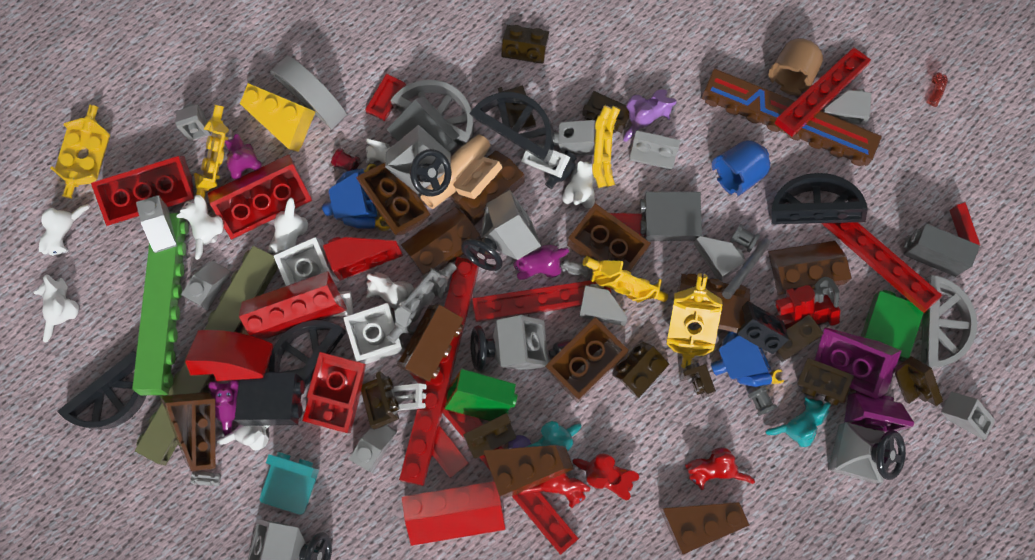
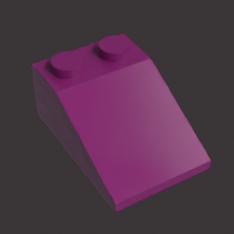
M824 328V334L822 335L815 361L854 375L850 388L875 399L887 394L902 350L876 340Z
M859 391L848 395L844 422L885 432L891 430L900 431L914 426V421L903 404L895 402L893 397L883 395L875 399Z

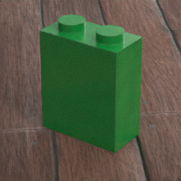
M888 290L879 291L873 296L860 337L876 340L902 350L898 361L904 362L910 357L923 312L907 298L896 297L894 292Z
M461 369L448 389L445 409L492 421L506 413L508 414L510 408L515 407L518 397L515 393L516 384Z

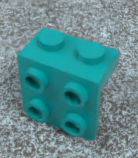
M277 452L276 456L268 454L266 464L271 465L260 495V502L295 514H304L319 470L312 468V462L299 459L298 463L290 461L291 456Z

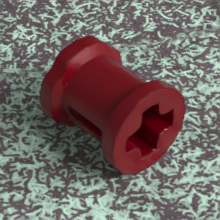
M338 148L331 159V164L334 167L339 166L346 171L356 170L360 164V158L357 156L353 157L345 153L342 148Z

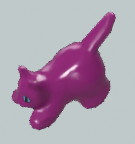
M235 134L233 139L225 140V145L229 151L226 163L231 172L232 179H240L246 169L251 168L256 171L261 168L262 162L257 160L251 144L244 145L238 134Z
M543 245L538 250L532 251L518 260L515 259L513 266L516 270L520 271L517 274V278L525 280L539 273L545 274L549 278L557 277L562 271L560 258L567 255L569 248L559 249L555 245Z
M237 380L225 384L210 382L208 385L211 395L215 398V418L221 421L224 436L232 432V422L235 419L239 381Z

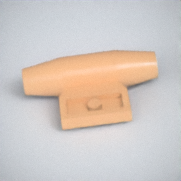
M478 134L460 147L450 157L452 176L449 186L443 193L437 196L421 195L423 203L429 208L434 209L456 191L459 195L475 199L502 169L499 161L484 157L491 147L490 142L484 136ZM445 173L438 178L440 185L444 180ZM430 184L426 189L432 190L433 188Z

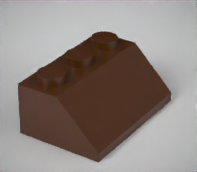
M496 150L487 158L499 161L502 169L475 199L459 195L457 191L450 196L451 200L474 225L484 217L488 202L509 190L513 193L525 183V174L510 158Z
M385 163L356 177L395 235H404L420 226L431 215L416 192L385 167Z
M596 203L567 240V246L583 258L589 256L596 261H623L622 270H627L631 273L651 245L649 241Z
M454 207L402 243L401 246L424 276L431 271L430 268L437 271L442 270L449 262L452 263L457 257L464 255L461 249L462 242L469 238L481 240V235L470 220L457 207Z
M836 240L768 251L777 295L786 294V290L791 288L795 291L797 288L809 285L814 289L815 284L823 277L833 279L837 286L845 285L852 279L847 256Z
M681 273L677 292L695 287L697 275ZM707 279L705 288L722 299L723 305L718 329L737 333V330L745 323L742 306L747 301L750 302V288L740 285L732 297L726 299L722 293L729 284L723 283L719 279Z
M429 305L396 366L430 382L431 378L434 379L440 371L439 363L442 358L448 356L452 348L450 343L453 337H457L463 328L461 323L464 318L441 305Z
M595 317L545 367L560 386L579 403L627 355L629 350Z

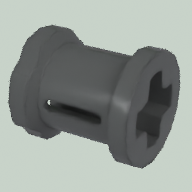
M740 224L730 242H737L747 248V251L750 253L760 235L749 232Z
M767 386L748 394V397L752 398L758 409V416L777 408V405L772 403L767 393Z

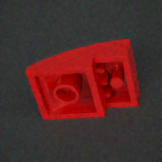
M198 330L185 362L190 376L214 374L216 381L264 378L273 350V344L260 338L237 332Z
M320 352L307 394L309 399L302 421L344 433H351L360 399L366 364Z

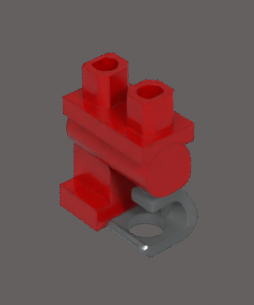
M829 277L821 278L815 284L814 290L809 285L799 287L795 291L793 288L786 290V298L776 300V309L779 315L775 317L784 321L786 329L808 315L813 318L816 324L829 322L830 326L840 324L839 289L833 279Z

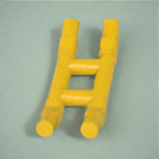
M604 105L595 121L594 129L596 131L592 173L598 188L615 185L611 169L612 138L616 118L621 110L616 106L610 108Z

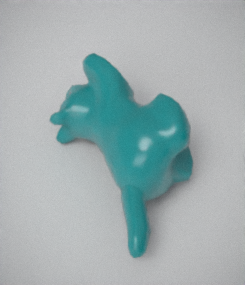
M805 397V411L802 414L791 419L787 424L767 429L765 433L774 436L786 433L800 447L811 446L817 434V426L824 423L829 414L831 403L826 402L823 404L821 400Z
M550 421L542 426L540 432L543 436L541 439L527 447L559 445L566 446L567 451H569L574 442L572 436L581 429L582 425L578 423L565 429L556 421Z

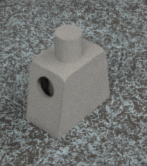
M595 120L561 122L559 132H554V145H559L562 154L569 151L574 155L594 156Z

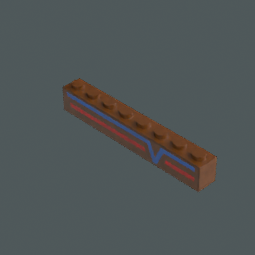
M715 68L701 98L712 107H717L718 105L725 108L729 114H740L745 116L751 123H762L767 125V128L773 132L781 131L784 133L786 132L774 123L777 117L795 102L792 99ZM821 111L793 137L788 135L793 140L799 141L801 139L808 142L812 148L826 149L834 157L848 158L851 160V163L857 166H868L873 160L882 138L881 135Z

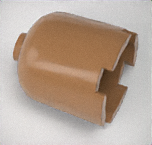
M804 38L790 40L783 47L769 70L768 76L772 83L775 81L781 85L780 90L787 94L801 95L802 92L807 91L812 86L823 61L822 51L817 44Z

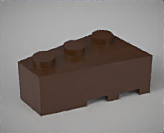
M209 392L160 396L184 461L191 471L215 469V398Z
M550 445L484 450L500 497H511L574 470L566 446Z
M739 502L660 509L676 548L681 555L750 526Z

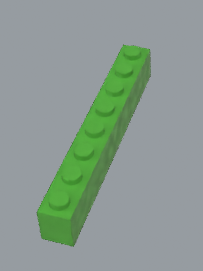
M169 213L177 243L176 247L154 253L149 242L132 388L141 396L169 395V388L173 385L171 368L175 363L174 342H177L178 339L176 320L180 318L178 300L182 297V286L180 285L181 277L184 276L182 261L187 251L185 235L189 231L188 222L184 218H177L179 213Z

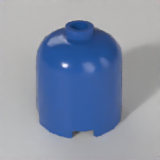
M742 141L715 157L712 161V170L717 169V173L720 176L717 181L726 192L731 195L737 193V196H740L768 174L770 170L769 153L765 147L755 141Z

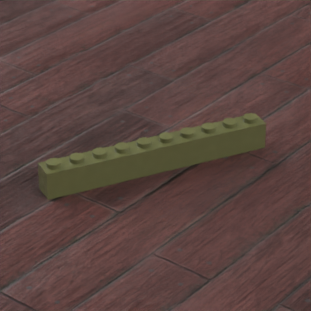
M252 246L251 250L244 254L240 269L236 270L232 275V283L221 294L220 303L217 309L210 313L208 324L204 330L240 333L243 327V323L239 318L241 303L264 294L278 269L273 255L255 246ZM185 362L181 371H178L173 378V385L169 390V395L208 392V385L210 382H214L215 376L214 374L190 376ZM161 400V406L158 411L149 419V427L146 432L138 438L135 452L157 464L166 466L178 442Z

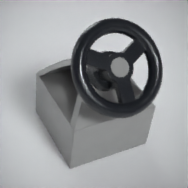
M419 125L386 151L385 167L417 194L421 193L422 195L433 197L443 193L449 186L452 176L450 152ZM445 173L444 180L440 185L438 178ZM431 184L433 189H426Z
M511 190L486 204L481 240L469 238L465 239L461 244L462 252L467 259L476 266L488 271H497L502 267V258L498 252L518 260L541 247L531 218ZM487 259H494L496 264H488Z
M523 315L496 320L492 339L485 338V333L481 326H474L470 340L471 359L474 369L477 372L483 371L487 357H495L499 365L505 368L524 371L545 367L548 364L544 321Z
M848 422L839 424L828 470L874 484L883 483L884 479L893 480L901 473L905 463L906 447L904 439L895 430L883 433ZM894 439L898 445V454L894 448ZM896 462L894 469L891 472H887L890 464Z
M257 519L248 560H330L332 542L327 533L319 532L311 539L309 544H306L298 527ZM320 540H322L320 546H316L317 543H318Z

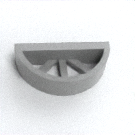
M286 55L270 70L271 76L303 105L316 111L315 115L331 130L347 115L326 87L292 57Z
M438 80L417 81L402 88L391 99L393 108L402 113L412 103L409 99L414 96L422 97L425 96V93L446 95L437 109L441 115H443L452 99L462 107L466 114L445 119L460 135L454 142L463 146L473 138L474 122L473 117L469 114L471 107L465 96L448 83ZM467 122L466 132L454 126Z
M930 275L925 280L937 291H941L949 297L941 306L939 299L922 316L921 362L934 370L959 360L968 352L976 337L977 317L971 300L959 286L943 277ZM955 304L961 314L962 321L939 319V317ZM939 327L963 329L958 347L951 342ZM939 341L951 353L948 358L938 361Z

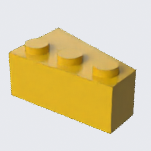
M249 83L240 101V105L288 149L299 152L316 111Z

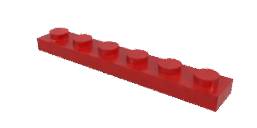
M853 47L778 116L774 124L793 137L869 65L871 59Z
M858 222L821 223L923 313L941 298L942 294Z
M589 280L472 298L476 322L580 307L582 306L585 286L590 287V284L597 283ZM604 286V289L609 290L611 293V288Z

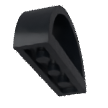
M516 92L496 93L480 101L469 113L475 120L545 163H549L555 144L554 129L543 108L532 98ZM506 103L527 105L511 129ZM499 105L502 123L486 114V112ZM534 109L542 117L545 127L519 134ZM546 135L544 148L528 140Z
M810 173L790 180L777 192L772 204L771 225L866 222L868 207L861 191L848 180L828 173ZM813 191L814 203H801L794 196ZM820 191L831 192L839 195V197L833 202L821 203Z
M323 320L307 321L292 327L275 344L270 356L269 373L279 372L280 362L286 350L304 362L305 366L300 369L284 372L297 373L303 378L306 389L312 380L319 353L331 354L347 331L335 323ZM317 330H329V333L319 345ZM307 332H310L313 352L311 358L290 345L297 337Z
M132 351L57 412L74 425L95 430L114 428L131 419L141 408L147 395L141 396L134 391L129 402L124 406L111 388H133V382L121 380L135 370L137 352ZM106 394L119 412L108 419L100 421L104 395ZM94 403L91 422L77 417Z

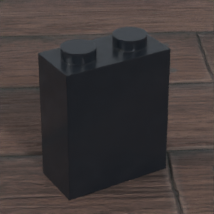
M295 372L265 373L264 378L239 380L234 420L243 426L298 425L299 418H301L303 413L301 395L305 391L303 378Z

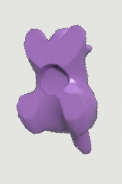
M664 89L656 91L648 100L640 95L632 96L626 106L632 126L626 131L623 141L627 142L636 133V130L638 131L640 128L649 126L660 116H665L670 120L671 109L676 105L677 100L667 98V91Z

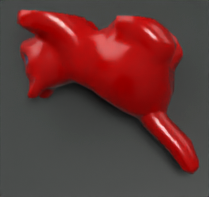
M716 448L712 451L709 459L699 458L685 464L689 472V479L698 485L700 490H704L705 483L713 478H734L751 484L755 483L753 477L738 471L735 456L727 448Z
M605 453L598 454L590 462L577 458L572 460L574 465L586 471V480L589 485L595 489L607 488L626 501L631 497L629 491L632 490L633 481H637L640 478L637 472L616 466L614 458Z
M564 473L520 492V494L541 491L562 494L568 499L569 507L573 508L576 504L585 500L584 492H589L591 488L575 477L568 478L567 473Z

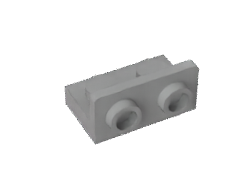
M636 130L630 160L672 170L681 140Z

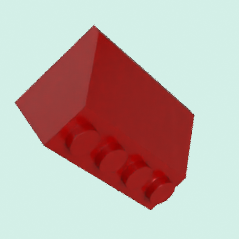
M289 154L261 167L259 170H254L242 176L240 179L231 181L208 192L209 204L215 214L223 220L224 229L231 240L275 219L280 211H285L289 198L294 199L295 209L312 201Z
M176 156L91 183L106 226L138 217L139 213L136 202L159 195L167 207L194 199L192 176L185 156Z
M327 271L243 301L239 318L250 336L265 340L285 333L300 323L321 320L347 311V307Z
M494 481L401 497L404 520L411 546L506 530L501 497Z

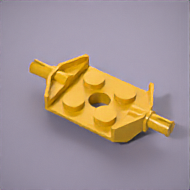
M89 105L84 118L63 124L67 130L55 168L50 167V169L65 180L66 185L62 194L65 198L72 199L75 187L91 184L98 179L110 134L97 124L95 117L98 107L95 105ZM88 149V155L83 159H79V151Z
M214 105L213 116L204 127V130L212 132V135L208 136L206 142V149H208L207 158H203L201 170L204 173H194L197 189L196 195H201L203 198H205L206 191L217 187L216 179H220L218 172L224 157L223 148L225 140H228V137L225 135L229 129L221 120L224 107Z
M589 256L583 259V265L593 269L591 281H595L602 287H609L637 303L653 298L662 302L668 300V294L660 291L661 279H658L657 284L651 285L648 280L636 278L631 275V272L622 270L623 261H596Z
M702 273L697 275L695 287L674 293V303L666 342L674 352L682 354L681 367L684 369L686 366L691 365L694 356H705L714 350L722 311V299L705 288L708 275L703 274L702 278ZM692 322H698L701 327L697 330H692L688 328V325Z

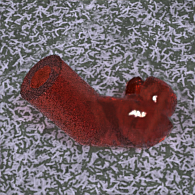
M940 72L935 73L931 79L935 86L927 103L933 107L938 106L948 83L947 76L942 75Z

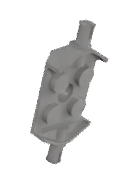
M449 262L443 271L430 268L431 271L423 276V281L420 285L410 292L405 302L398 305V308L394 310L395 328L387 335L389 341L395 343L404 332L413 334L414 331L410 329V323L418 319L422 308L425 305L428 306L433 301L435 295L441 299L443 298L449 277L457 268L453 263Z

